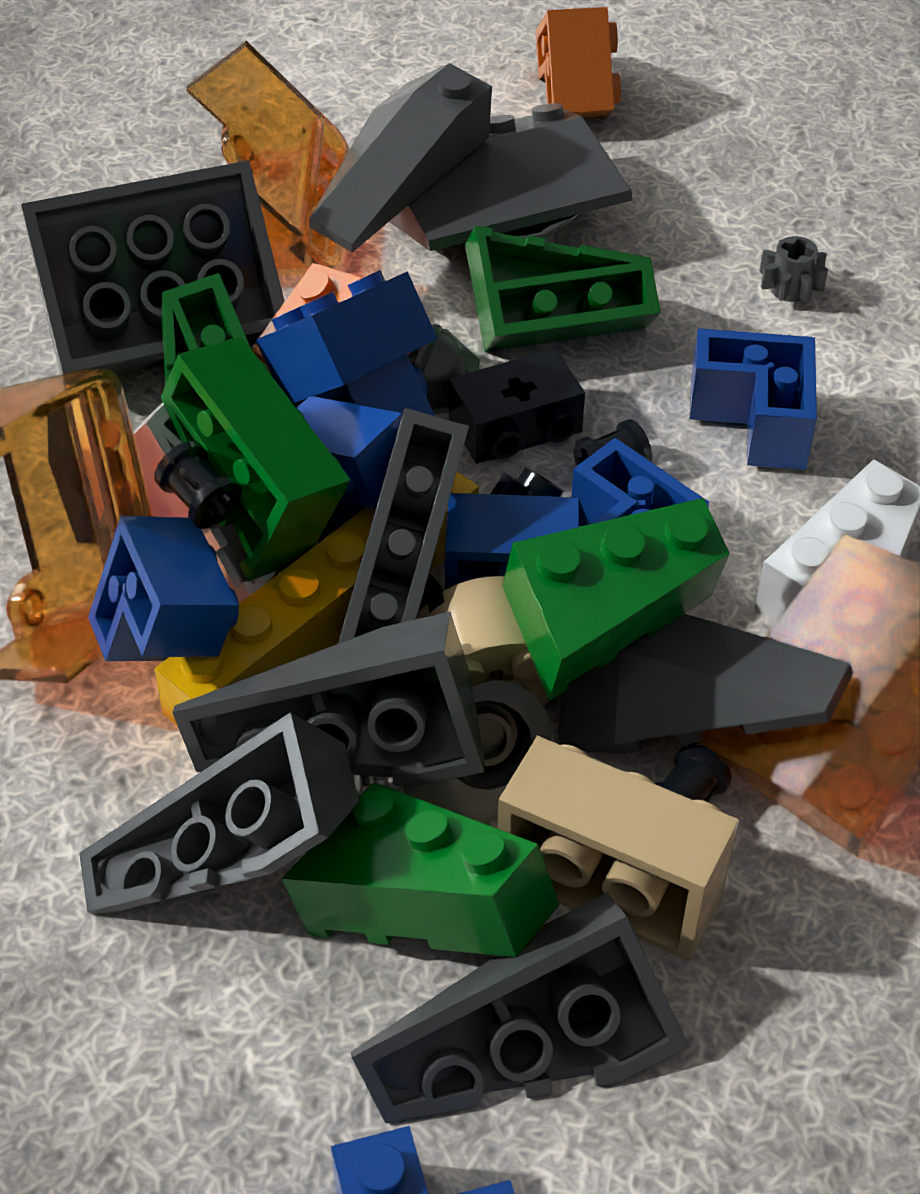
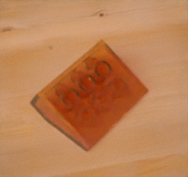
M844 534L765 636L772 640L851 663L854 674L830 721L754 734H746L739 725L703 731L702 742H696L695 744L703 745L714 751L733 773L858 858L920 774V564Z

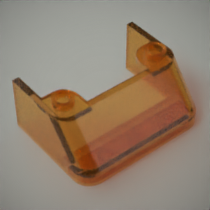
M246 40L189 83L186 92L223 125L221 151L227 163L250 161L278 275L303 276L312 263L334 268L341 262L343 247L309 227V218L350 148L338 128Z
M109 369L78 370L0 388V457L3 456L32 567V571L15 584L7 600V616L11 622L15 639L0 649V680L69 683L103 655L88 615L120 516H152L124 390L117 375Z

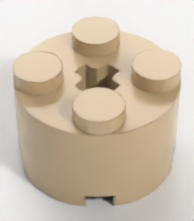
M505 576L477 578L454 585L442 592L445 603L435 608L431 613H429L427 604L419 611L416 619L451 612L469 667L472 686L494 680L517 683L535 694L543 706L549 702L502 587Z

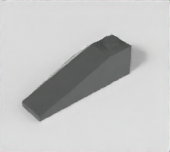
M450 63L402 86L371 112L309 218V227L353 253L489 138L492 86Z
M451 612L379 628L177 704L172 711L196 772L203 771L290 712L345 743L353 775L393 778L392 785L418 787L483 773L485 769L470 671Z
M684 614L650 637L645 634L618 651L617 657L602 668L599 669L596 665L568 683L566 691L561 693L559 741L561 745H571L584 751L624 754L641 751L642 740L676 735L680 745L702 742L703 731L738 725L746 734H754L826 723L830 721L854 671L850 662Z
M290 712L81 851L79 856L87 912L93 915H105L269 875L329 838L359 802L345 743Z
M605 893L544 924L517 957L495 956L350 1053L384 1122L389 1123L475 1108L481 1100L483 1093L524 1086L526 1097L533 1098L552 1094L551 1081L593 1074L596 1086L623 1082L685 1050L689 1045L628 917L610 895Z

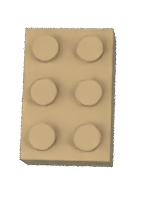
M537 735L499 798L497 829L538 844L560 905L574 910L608 893L628 917L639 940L690 962L723 896L739 819L723 813L718 807L709 802L691 800L655 785L653 781L642 774L624 772L590 758L577 747L559 745Z

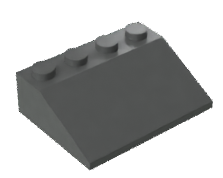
M543 104L532 108V115L515 119L513 115L490 117L489 138L389 222L429 251H434L465 243L475 225L493 228L492 232L505 233L632 201V190L582 116L563 109L562 104Z
M249 160L21 204L63 386L164 365L162 333V292L219 273L250 346H254L256 340L259 339L271 322V319L274 318L285 302Z

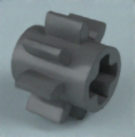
M791 236L779 240L776 252L764 250L762 253L759 271L762 274L761 288L770 289L779 301L809 302L811 289L821 292L825 290L829 270L825 267L827 254L825 252H818L816 244L804 237Z

